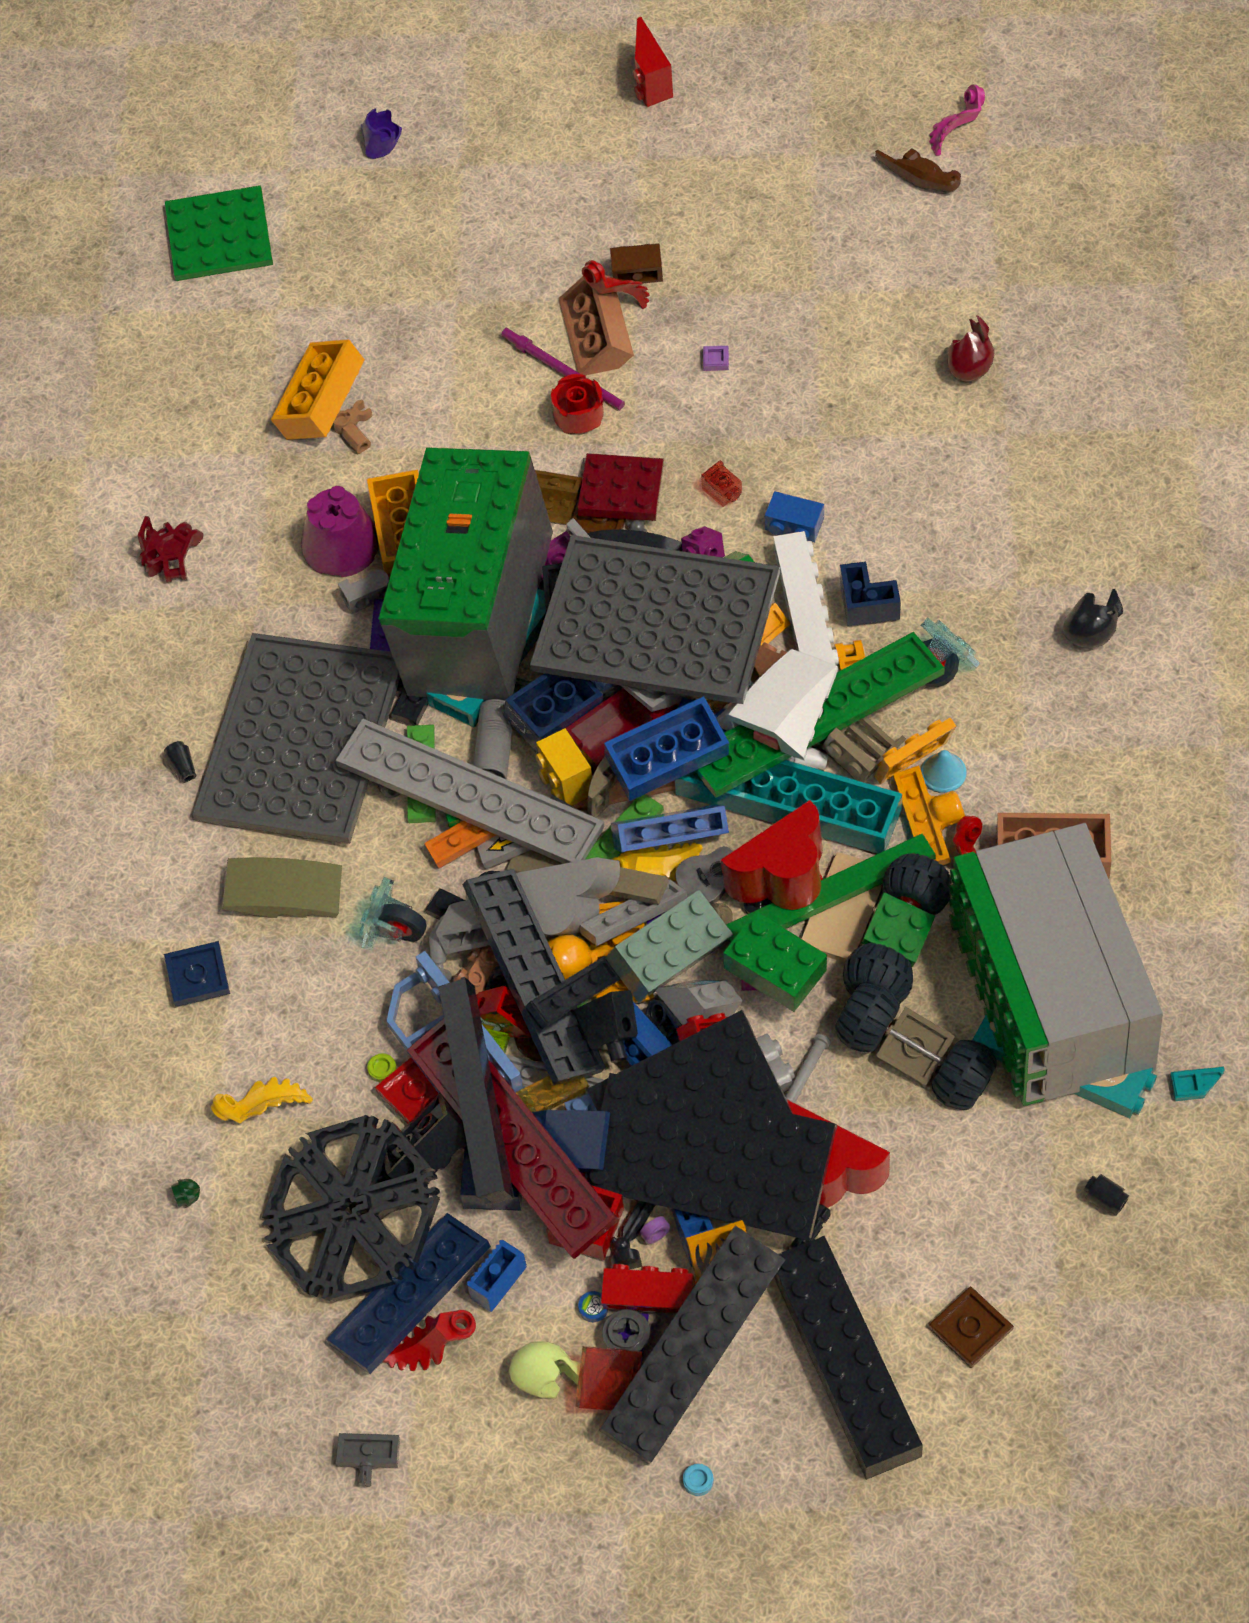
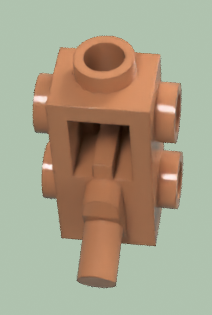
M490 945L472 949L467 957L469 960L466 968L462 967L453 978V981H457L462 977H466L475 986L476 995L479 992L486 991V985L493 969L499 966Z

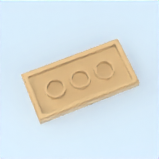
M837 852L827 877L864 860ZM882 884L810 917L801 939L827 954V957L845 962L849 955L861 945L882 893Z

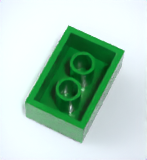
M757 911L723 952L724 969L793 1012L796 1011L827 971V954Z

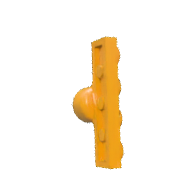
M919 765L894 773L898 791L902 793V803L913 837L923 833L935 852L936 859L934 860L942 865L951 863L942 830L945 827L957 824L965 816L957 792L952 790L937 796H931L928 793Z

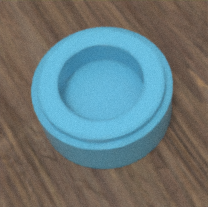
M703 1464L689 1466L683 1474V1484L686 1491L694 1496L707 1494L714 1484L712 1471Z

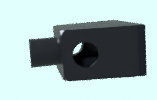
M631 990L609 992L574 1009L590 1049L593 1051L607 1049L611 1063L620 1062L628 1058L624 1043L636 1038L638 1035Z

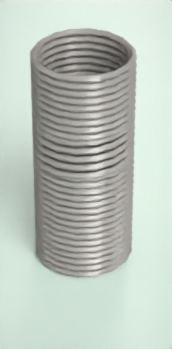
M491 699L480 705L473 766L507 779L513 726L503 716L505 701Z

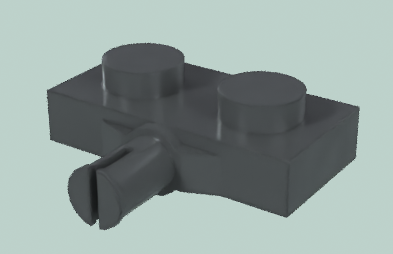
M339 1433L336 1457L337 1466L359 1468L360 1477L358 1485L365 1487L366 1484V1487H370L372 1469L379 1467L398 1468L399 1435Z

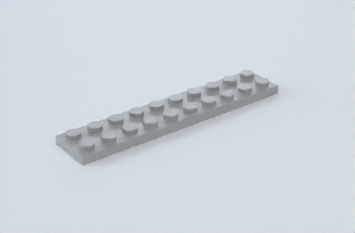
M366 719L361 720L336 759L338 767L563 864L585 860L605 827L604 821Z

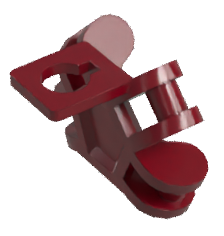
M145 516L137 536L142 551L139 561L143 566H146V572L150 577L161 573L164 568L166 583L172 582V579L177 578L188 580L185 565L187 552L190 546L196 547L203 540L204 534L198 529L192 530V526L187 522L180 523L175 529H173L169 522L163 524L162 529L156 531L152 527L150 517ZM178 559L179 568L170 569L169 561Z

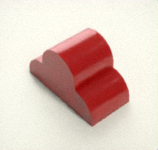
M811 800L720 860L725 892L730 897L743 903H756L768 898L776 906L790 910L804 908L816 900L821 891L819 860L823 853L819 812Z
M787 1100L793 1114L830 1122ZM837 1125L819 1204L827 1208L831 1207L842 1199L846 1191L855 1194H868L878 1190L889 1177L890 1152Z

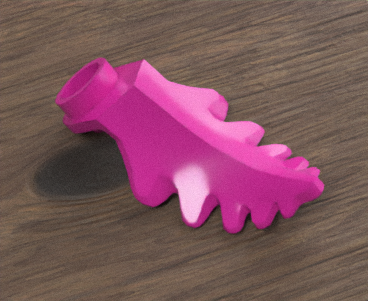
M975 84L970 85L964 93L966 110L958 114L946 116L941 119V122L933 125V128L937 129L930 133V137H933L929 142L933 144L931 149L936 156L941 155L943 141L954 128L976 120L985 101V92L982 87Z

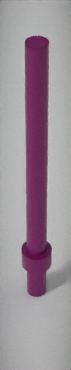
M507 327L502 331L501 336L515 344V348L523 353L528 352L562 375L580 374L532 344L533 341L528 337L520 336ZM601 387L603 401L620 411L624 407L625 402Z

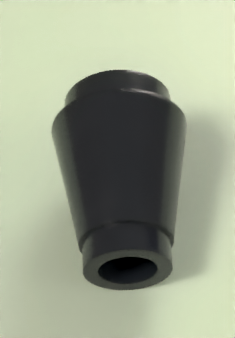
M183 741L169 744L164 749V759L181 779L182 783L195 779L197 775L189 746L185 745Z

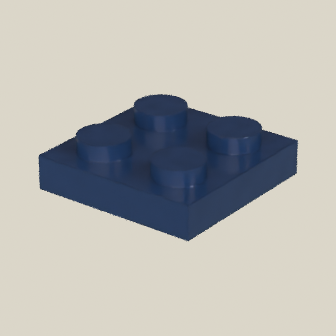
M219 941L164 954L175 1007L230 994Z

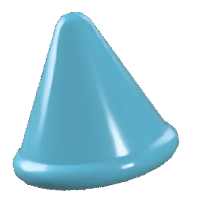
M947 750L931 755L924 761L921 767L926 786L939 793L958 789L962 786L967 776L964 762Z

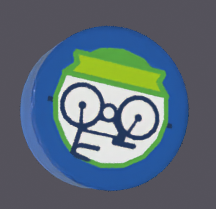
M590 1291L582 1295L578 1308L584 1320L594 1323L606 1317L608 1309H603L601 1305L602 1293Z

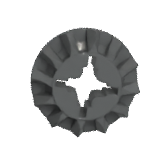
M634 1310L617 1311L610 1315L603 1325L602 1336L604 1344L607 1345L612 1353L621 1354L623 1357L630 1354L637 1355L642 1348L647 1346L650 1337L649 1323L642 1314ZM627 1323H629L630 1331L635 1335L629 1336L627 1342L624 1343L622 1335L618 1333L624 1332Z

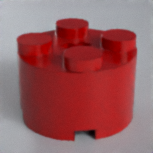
M571 374L561 378L558 381V385L551 391L553 418L557 426L566 434H580L598 428L604 416L602 389L599 383L594 379L592 381L586 378V375Z

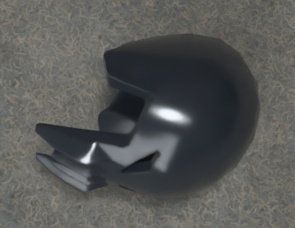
M1112 589L1106 606L1095 605L1096 597L1093 593H1086L1066 616L1063 625V632L1068 641L1078 647L1095 648L1104 645L1111 639L1116 632L1118 617L1123 614V606L1116 589Z

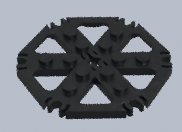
M364 1115L305 1133L310 1137L312 1143L306 1138L300 1137L299 1140L303 1143L302 1151L297 1152L290 1147L288 1150L290 1155L294 1157V1160L292 1161L291 1157L287 1154L283 1157L262 1217L266 1219L262 1222L263 1226L266 1228L274 1227V1232L264 1238L272 1243L268 1244L267 1247L304 1292L317 1297L320 1289L324 1288L322 1298L336 1302L392 1286L397 1283L392 1280L391 1275L398 1280L403 1279L399 1273L400 1266L405 1264L409 1269H414V1264L408 1259L409 1255L414 1262H419L440 1197L437 1196L440 1190L436 1187L428 1188V1184L430 1181L438 1179V1177L433 1172H430L436 1170L399 1127L386 1119L383 1120L382 1126L378 1129L379 1119L374 1116ZM356 1134L359 1137L346 1175L344 1176L326 1155L325 1147L331 1141ZM393 1145L399 1146L413 1162L414 1172L376 1184L387 1150ZM302 1173L323 1200L285 1210L284 1202L291 1182L295 1175ZM349 1202H352L356 1205V1207L352 1209V1214L348 1213L347 1211H344L346 1208L349 1207ZM419 1206L422 1212L413 1240L406 1245L401 1244L378 1217L408 1207ZM325 1232L312 1272H306L291 1254L290 1247L296 1240ZM357 1239L379 1265L380 1271L373 1278L353 1284H346L344 1274Z

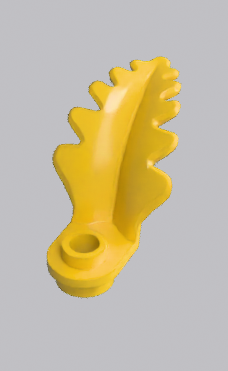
M693 842L691 845L684 843L681 848L680 844H675L669 850V847L664 844L658 850H655L654 847L625 851L612 860L619 861L622 868L666 876L669 880L676 881V870L679 864L689 857L699 856L703 846Z
M272 1077L266 1085L262 1081L255 1082L245 1097L238 1102L228 1094H217L213 1098L211 1110L218 1118L224 1121L232 1119L242 1123L249 1117L263 1114L267 1107L280 1106L281 1102L293 1103L296 1101L297 1103L304 1102L310 1104L313 1098L307 1094L305 1089L300 1090L298 1083L290 1085V1080L286 1078L279 1085L277 1078Z

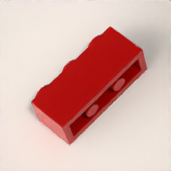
M613 1264L611 1268H604L601 1305L603 1309L676 1314L694 1288L695 1277L694 1274L689 1273L688 1269L671 1268V1272H660L659 1268L654 1266H642L641 1270H629L628 1265Z

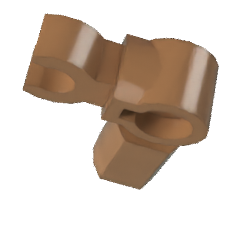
M363 400L355 402L352 409L348 408L345 411H339L333 422L334 431L341 434L358 454L371 446L370 440L356 426L359 421H366L372 417V410L370 408L360 411L365 408Z

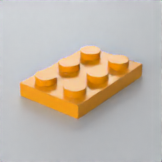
M948 718L942 722L939 719L927 727L928 731L921 736L916 733L904 742L905 746L898 750L896 747H893L882 755L884 759L878 764L879 768L874 775L876 780L880 784L892 778L894 773L905 770L945 745L956 728L953 720Z

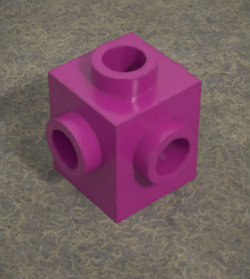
M703 526L694 529L690 534L681 538L682 552L722 558L725 556L721 532Z

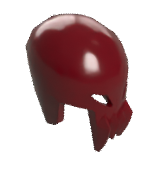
M976 315L978 322L969 319L972 332L966 333L961 340H953L948 347L947 364L949 371L956 379L964 382L975 381L984 376L992 366L995 356V349L988 336L989 327L978 315Z

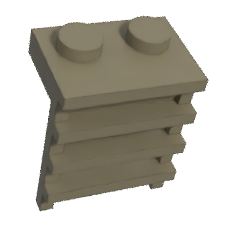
M867 716L859 720L864 727L889 748L888 750L893 747L898 749L906 740L902 735L895 742ZM854 724L842 730L835 728L829 734L822 747L853 778L861 782H865L877 770L878 764L884 759L882 755L886 753ZM847 730L878 760L874 762L843 733Z

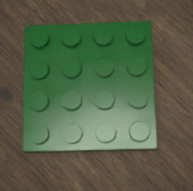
M261 185L165 201L176 281L273 265Z

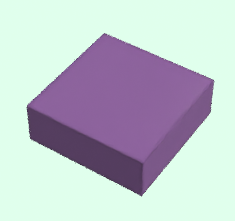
M703 346V371L729 370V346Z

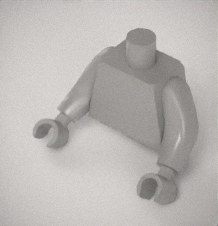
M469 898L467 901L451 904L435 925L429 938L431 959L449 982H451L452 975L443 966V963L446 962L447 954L490 945Z

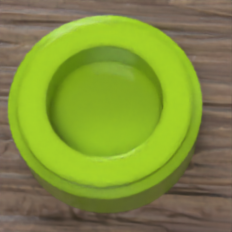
M384 1053L373 1056L367 1065L369 1076L379 1083L397 1069L393 1057Z

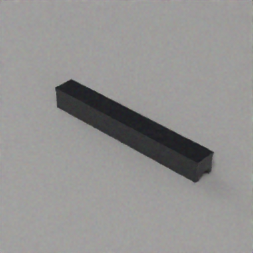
M462 977L460 980L438 986L476 1197L478 1199L484 1198L485 1205L488 1206L508 1199L513 1200L514 1193L475 986L466 977Z

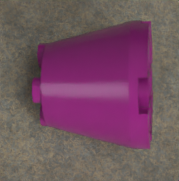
M333 486L331 489L318 493L307 502V513L301 538V548L307 564L320 574L341 575V577L352 576L366 569L375 559L379 542L375 523L357 498L345 490L344 487Z

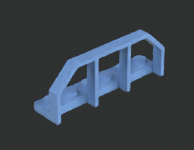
M426 951L416 956L418 966L415 969L416 972L394 986L386 1020L388 1028L406 1051L444 1018V1015L440 1016L409 1037H406L395 1023L401 995L420 982L424 984L426 982L429 983L433 988L431 989L432 995L441 1004L438 986L450 982ZM482 1025L489 1060L519 1096L522 1095L524 1091L520 1072ZM420 1068V1070L423 1072V1074L426 1076V1078L430 1081V1083L433 1085V1087L436 1089V1091H437L438 1093H440V1091L436 1088V1086L432 1083V1081L428 1078V1076H427V1075L424 1073V1071Z

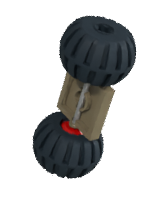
M861 983L847 1001L836 1022L835 1032L840 1041L852 1050L872 1052L880 1044L883 1037L887 1035L888 1037L877 1053V1057L925 1086L938 1066L941 1067L932 1083V1091L937 1099L945 1106L957 1110L971 1109L979 1096L982 1095L997 1067V1060L993 1053L980 1042L959 1040L946 1058L944 1055L955 1038L953 1034L906 1006L895 1025H891L900 1008V1003L895 994L888 991L886 987Z

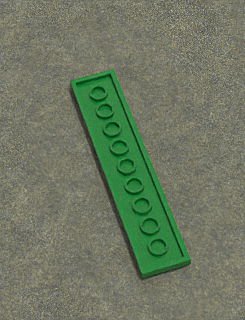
M913 631L837 672L829 696L824 700L822 715L820 719H817L814 727L815 734L812 742L809 741L807 748L827 738L835 728L842 730L942 676L945 667ZM738 725L724 733L729 741V755L695 770V773L714 797L717 798L792 756L781 752L780 747L776 750L755 740V730Z

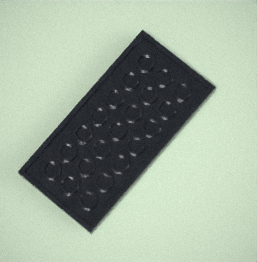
M614 1073L609 1074L601 1111L610 1112L603 1170L585 1173V1178L592 1186L622 1194V1197L722 1221L734 1223L743 1220L744 1225L811 1241L837 1124Z

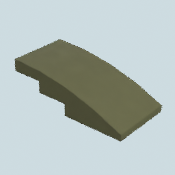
M228 858L222 909L270 918H277L279 914L307 918L308 914L336 918L339 914L342 865L289 858Z

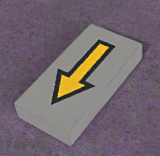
M498 835L477 846L485 869L531 850Z

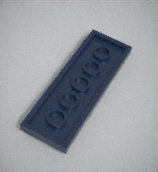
M447 1213L428 1232L419 1262H414L409 1255L408 1259L414 1264V1269H409L405 1264L400 1266L399 1273L403 1279L398 1280L391 1275L392 1280L397 1284L372 1291L327 1338L328 1343L368 1374H371L491 1247L488 1240Z

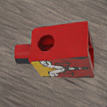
M506 986L482 991L476 995L481 1022L489 1034L495 1037L531 1038V1034L516 1001Z

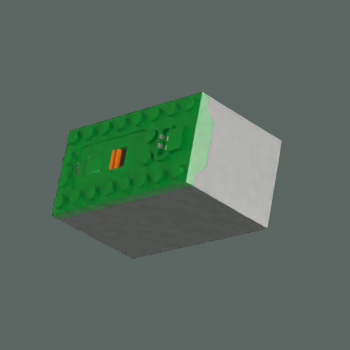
M426 447L379 616L407 696L427 697V693L483 700L500 699L505 701V699L513 695L535 597L543 574L542 566H545L553 534L529 451Z

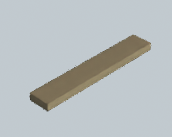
M530 850L511 858L507 870L514 869L516 873L563 863ZM620 867L618 883L608 895L659 905L669 881L666 876Z

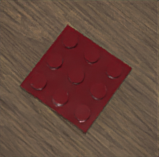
M587 453L578 504V516L656 521L664 458Z

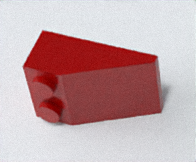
M638 17L636 25L635 70H633L637 86L634 87L638 100H643L645 105L649 107L673 98L672 66L643 18Z

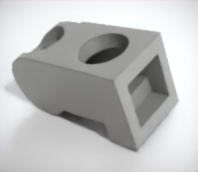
M374 570L365 578L352 584L347 579L339 582L340 596L350 613L354 614L373 605L374 599H384L389 577L382 570Z

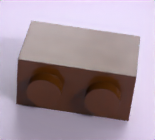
M660 243L610 248L613 278L622 281L633 280L643 284L663 282Z

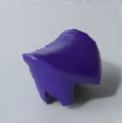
M376 108L372 109L361 124L365 142V155L368 158L376 159L390 154L398 142L402 127L392 122V114L389 109L378 113Z

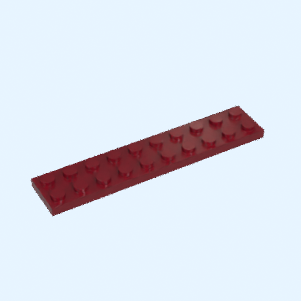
M443 1018L409 1047L407 1051L462 1119ZM489 1060L511 1182L573 1259H576L614 1226L619 1219Z

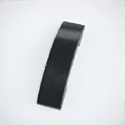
M612 529L587 533L590 538L675 551L683 550L682 542L650 532Z

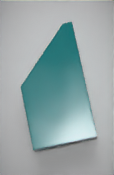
M1224 1066L1171 1072L1170 1079L1175 1102L1205 1098L1224 1074Z

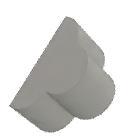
M596 857L519 872L516 875L543 933L547 935H574L578 937L582 935L580 934V924L599 915L598 899L605 897L616 887L620 877V864L617 860Z

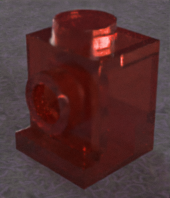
M721 460L701 474L702 490L722 507L729 502H735L740 497L742 481L730 472Z

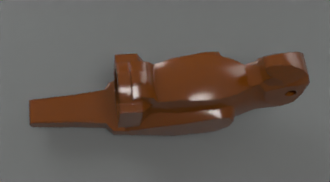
M913 148L906 152L902 159L897 160L880 150L875 151V158L898 176L922 189H938L952 192L961 184V174L958 171L943 172L935 162L921 157L920 153Z

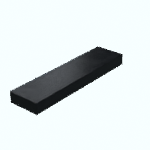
M603 956L531 1000L526 1005V1008L542 1029L620 980V977L605 959L606 956Z

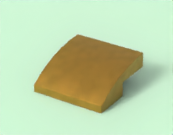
M535 470L550 522L567 525L572 519L583 477Z

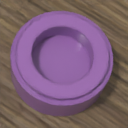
M660 1216L648 1222L642 1228L640 1235L647 1244H653L666 1236L670 1230V1225L663 1216Z

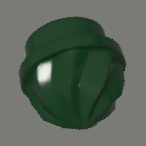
M179 1179L178 1183L171 1185L178 1207L184 1205L189 1207L199 1199L200 1186L192 1179Z

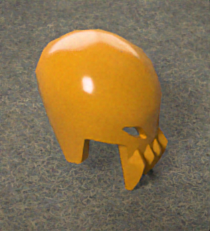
M561 935L547 941L565 980L592 963V953L589 945L577 936Z

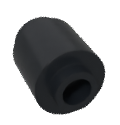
M1100 1174L1098 1178L1092 1176L1084 1188V1191L1087 1192L1085 1199L1109 1214L1112 1212L1118 1215L1130 1195L1124 1192L1125 1189L1103 1174Z

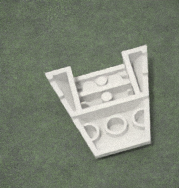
M791 649L748 688L744 704L732 703L716 719L720 727L728 731L738 725H742L776 738L781 752L805 761L809 741L812 742L815 734L814 727L817 719H820L822 715V706L825 698L829 696L838 666Z

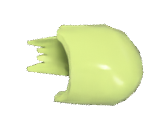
M535 1341L526 1344L516 1352L511 1360L509 1374L512 1382L519 1389L531 1395L555 1399L560 1390L555 1381L562 1372L582 1390L585 1389V1375L580 1363L571 1360L565 1351L554 1343Z

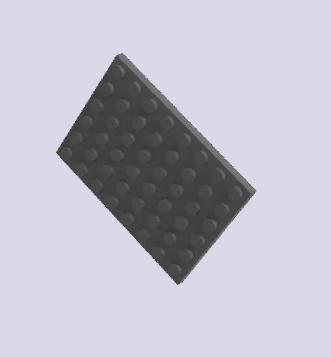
M571 535L531 660V671L697 698L704 696L705 699L744 704L779 579L780 566Z
M252 633L192 814L194 820L350 844L369 779L338 767L336 759L362 719H366L384 728L386 727L400 681V674L392 653L389 651Z

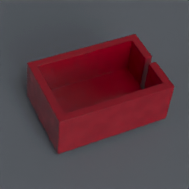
M623 688L566 727V730L591 766L592 775H594L598 765L605 757V742L646 724L659 716L654 711L651 712Z

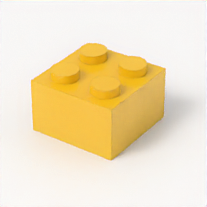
M566 728L536 742L538 754L535 757L541 768L538 770L542 782L545 785L549 783L551 786V794L571 806L587 799L593 778L591 766Z

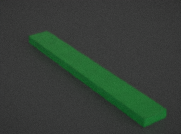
M922 833L821 880L820 894L813 903L804 908L790 910L771 903L756 911L786 929L883 884L886 869L901 855L915 853L928 856L930 859H936V855ZM756 911L726 924L733 934L728 939L730 943Z

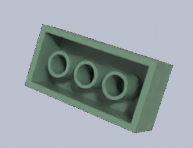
M698 890L616 945L605 959L626 987L631 990L638 1003L656 992L658 987H663L720 948L733 934L702 892Z

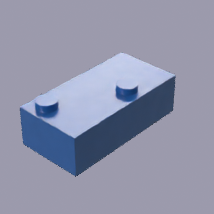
M703 696L605 742L604 752L628 800L631 801L729 755V741Z

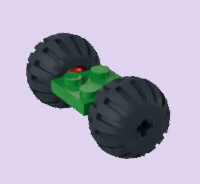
M908 853L896 858L886 869L882 884L883 895L861 942L864 945L855 949L844 964V986L850 995L854 993L861 983L886 987L888 991L895 994L899 1003H902L909 995L913 985L912 967L917 961L936 917L935 915L945 908L951 898V876L938 861L930 859L925 855Z

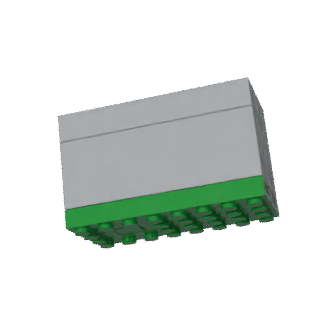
M1086 823L1055 830L1054 833L1051 831L978 850L976 853L970 852L955 856L954 868L950 869L953 883L950 884L952 899L949 900L952 914H949L950 924L953 931L958 930L960 936L957 938L959 949L962 954L966 953L968 961H966L969 976H975L977 982L975 984V991L978 1000H983L986 1006L984 1008V1015L987 1016L989 1023L994 1022L996 1031L993 1032L997 1047H1003L1005 1054L1001 1057L1006 1073H1011L1013 1079L1011 1080L1012 1092L1015 1097H1020L1022 1105L1027 1106L1042 1102L1044 1099L1046 1101L1080 1092V1086L1122 1076L1123 1074L1126 1075L1153 1068L1152 1072H1155L1163 1012Z

